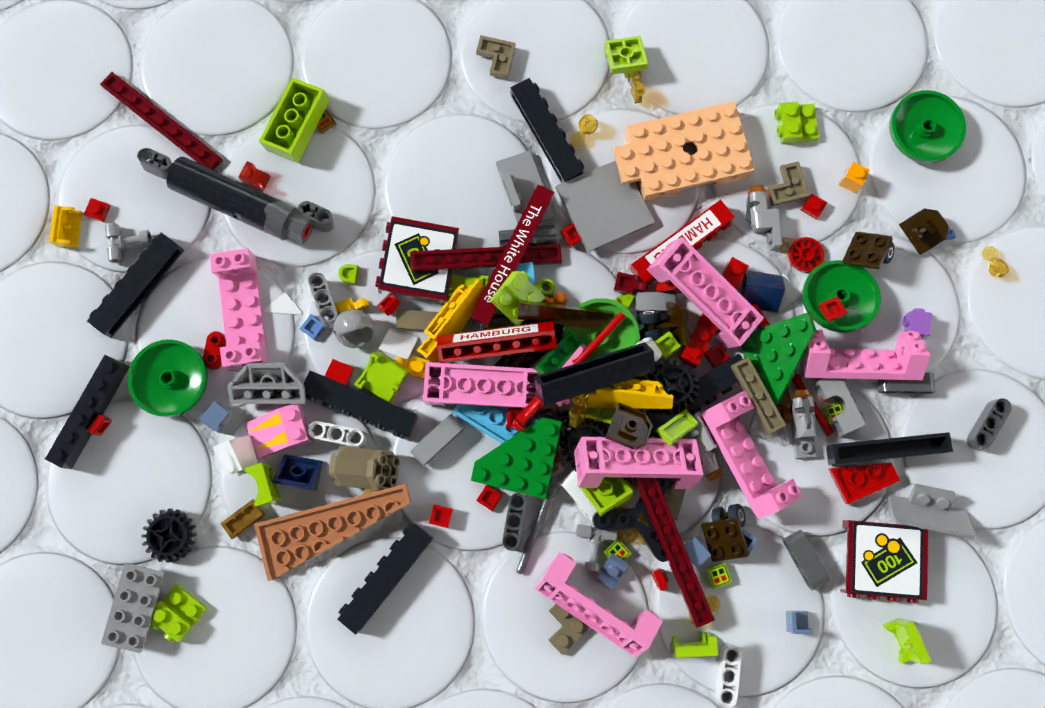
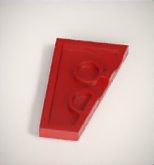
M892 463L828 469L845 505L900 481Z

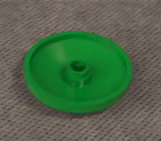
M922 90L907 95L898 103L891 114L889 130L895 146L905 156L921 163H936L947 159L960 148L966 135V121L962 110L950 97L940 92Z
M834 260L820 264L810 272L803 285L802 301L806 311L811 312L813 320L817 324L830 331L850 333L866 327L875 318L881 305V293L874 277L863 267L843 264L842 260ZM838 296L847 314L828 323L819 305Z
M172 339L156 341L143 348L134 358L128 373V387L135 403L144 411L160 417H174L191 410L203 397L208 383L207 366L200 353L190 345Z

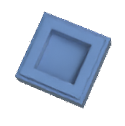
M310 314L299 329L316 341L325 327H323L319 319Z

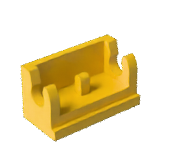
M54 205L49 242L57 247L78 248L83 212L75 210L74 207Z

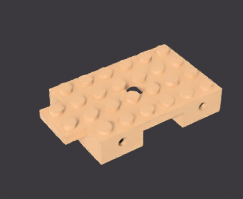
M735 101L629 125L626 127L624 134L627 144L613 147L622 185L637 181L640 194L645 202L678 195L681 189L711 182L714 183V186L747 179L755 171ZM688 142L694 143L697 146V152L694 155L684 152V144Z

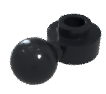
M547 408L538 415V420L549 415L551 419L563 421L562 425L564 426L569 425L573 421L572 413L567 410H563L557 415L552 409Z

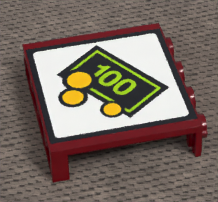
M392 216L391 222H387L386 225L388 238L383 241L382 251H385L384 258H380L379 269H382L381 275L377 276L375 283L379 294H382V291L439 300V304L444 305L447 302L452 270L411 272L410 251L456 249L459 228Z
M843 520L842 528H847L846 588L840 589V592L847 593V597L860 598L861 594L867 595V599L880 600V596L887 597V601L900 602V598H907L909 603H919V600H927L928 529L900 524Z

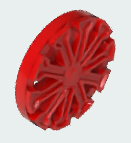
M802 237L794 241L790 246L788 259L791 266L798 271L811 272L822 264L824 250L817 240L810 237Z

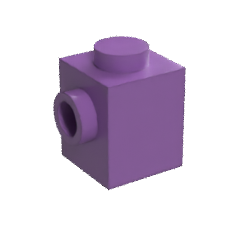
M915 308L908 312L902 322L905 327L904 332H919L922 339L930 336L932 313L925 312V309Z

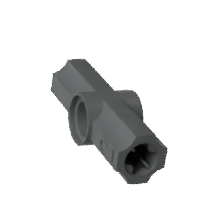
M555 225L538 227L529 245L556 242ZM515 229L499 231L500 247L507 246Z

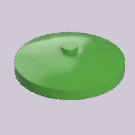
M608 298L590 299L577 307L614 311L612 318H609L596 329L564 325L562 333L563 338L571 331L583 344L588 346L621 311L626 318L586 360L634 346L640 340L639 327L631 311L623 304Z

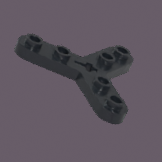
M657 478L661 491L665 495L669 487V478ZM641 495L635 508L611 509L602 516L597 511L593 514L592 523L599 530L637 529L652 555L661 562L668 561ZM639 513L646 514L644 520L648 524L647 527L642 521H637Z

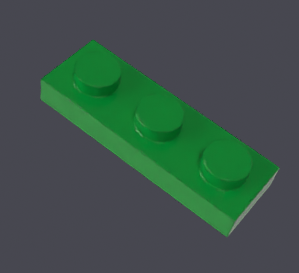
M569 331L557 344V348L552 349L534 369L539 374H544L562 368L583 343Z

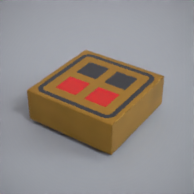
M325 109L317 124V129L321 134L337 124L327 109Z

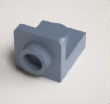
M611 553L602 566L597 581L614 590L629 563Z

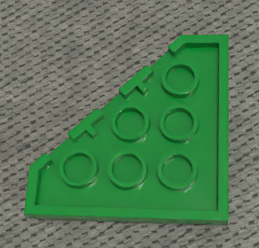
M811 312L754 330L741 345L744 358H750L775 405L780 404L783 398L782 395L786 387H789L795 375L794 372L807 351L811 338L817 332Z
M542 417L524 431L519 432L474 462L471 481L547 499L563 421Z

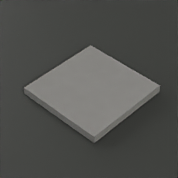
M616 161L565 181L555 187L588 253L655 223L635 182L622 185Z

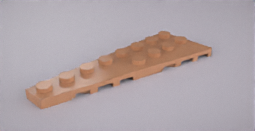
M407 483L255 523L254 526L267 580L270 581L412 503Z

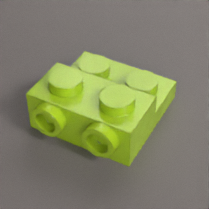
M789 102L778 105L774 116L775 120H778L777 137H780L781 144L817 141L819 139L814 104L799 105L798 102Z
M513 271L490 299V302L516 326L523 322V320H517L520 300L542 302L545 298L542 294L543 289L537 284L533 285L529 281L530 276L524 271Z
M604 477L598 488H579L600 516L614 507H620L633 498L634 491L630 482H625L622 477Z
M175 584L165 598L155 606L150 626L155 630H163L166 633L164 637L172 643L175 641L180 642L184 640L208 607L182 586Z

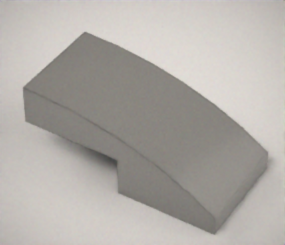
M636 292L637 313L647 310H658L660 313H667L666 302L676 304V293Z

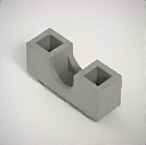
M824 378L813 384L821 402L827 399L842 402L844 410H841L838 416L832 418L833 426L839 437L866 425L863 413L856 406L854 395L847 388L846 379Z

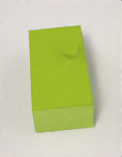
M291 78L259 140V143L266 151L299 163L317 128L319 120L330 102V98L325 90Z

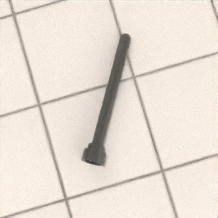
M550 484L547 499H543L516 569L518 574L524 573L551 500L559 493L560 488Z

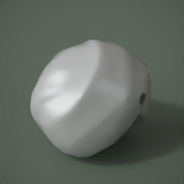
M347 310L341 312L336 317L333 332L336 339L342 345L349 348H359L372 339L375 328L373 320L368 314L361 310Z

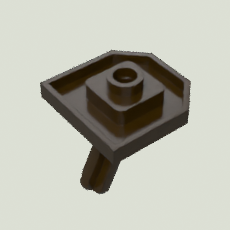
M926 208L899 224L919 255L946 240L949 225L938 210Z
M618 403L605 438L630 449H636L646 445L653 425L646 413Z

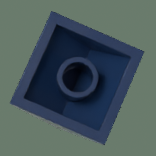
M747 270L743 278L741 295L750 304H757L762 311L778 313L785 292L783 276Z
M285 454L272 483L317 491L323 461Z

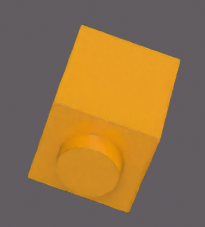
M852 162L846 168L838 185L856 193L863 186L870 169Z

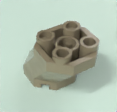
M340 446L337 449L339 451L333 453L330 457L328 473L330 477H334L335 481L333 483L335 486L383 490L394 487L398 483L400 459L392 451Z

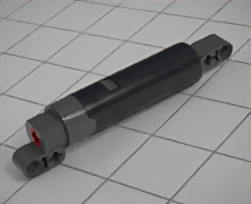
M143 148L137 154L143 169L165 179L170 190L280 240L290 238L304 244L308 240L313 228L321 232H329L333 229L332 213L328 209L310 201L301 202L297 208L186 157L180 156L172 163L168 156L150 148ZM323 219H328L326 222H321Z

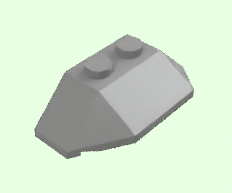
M247 363L227 385L230 404H306L304 383L286 363Z

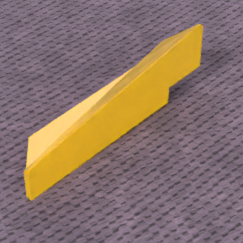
M477 279L470 286L465 284L458 286L424 330V333L429 337L417 351L432 363H440L437 351L438 336L461 333L470 319L486 287L481 281Z
M630 379L626 382L613 384L607 388L576 396V406L578 408H616L618 403H622L637 409H672L673 395H668L658 381Z

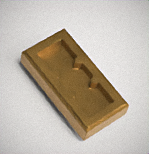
M254 499L220 523L231 539L236 538L265 516V513L259 506L255 507Z

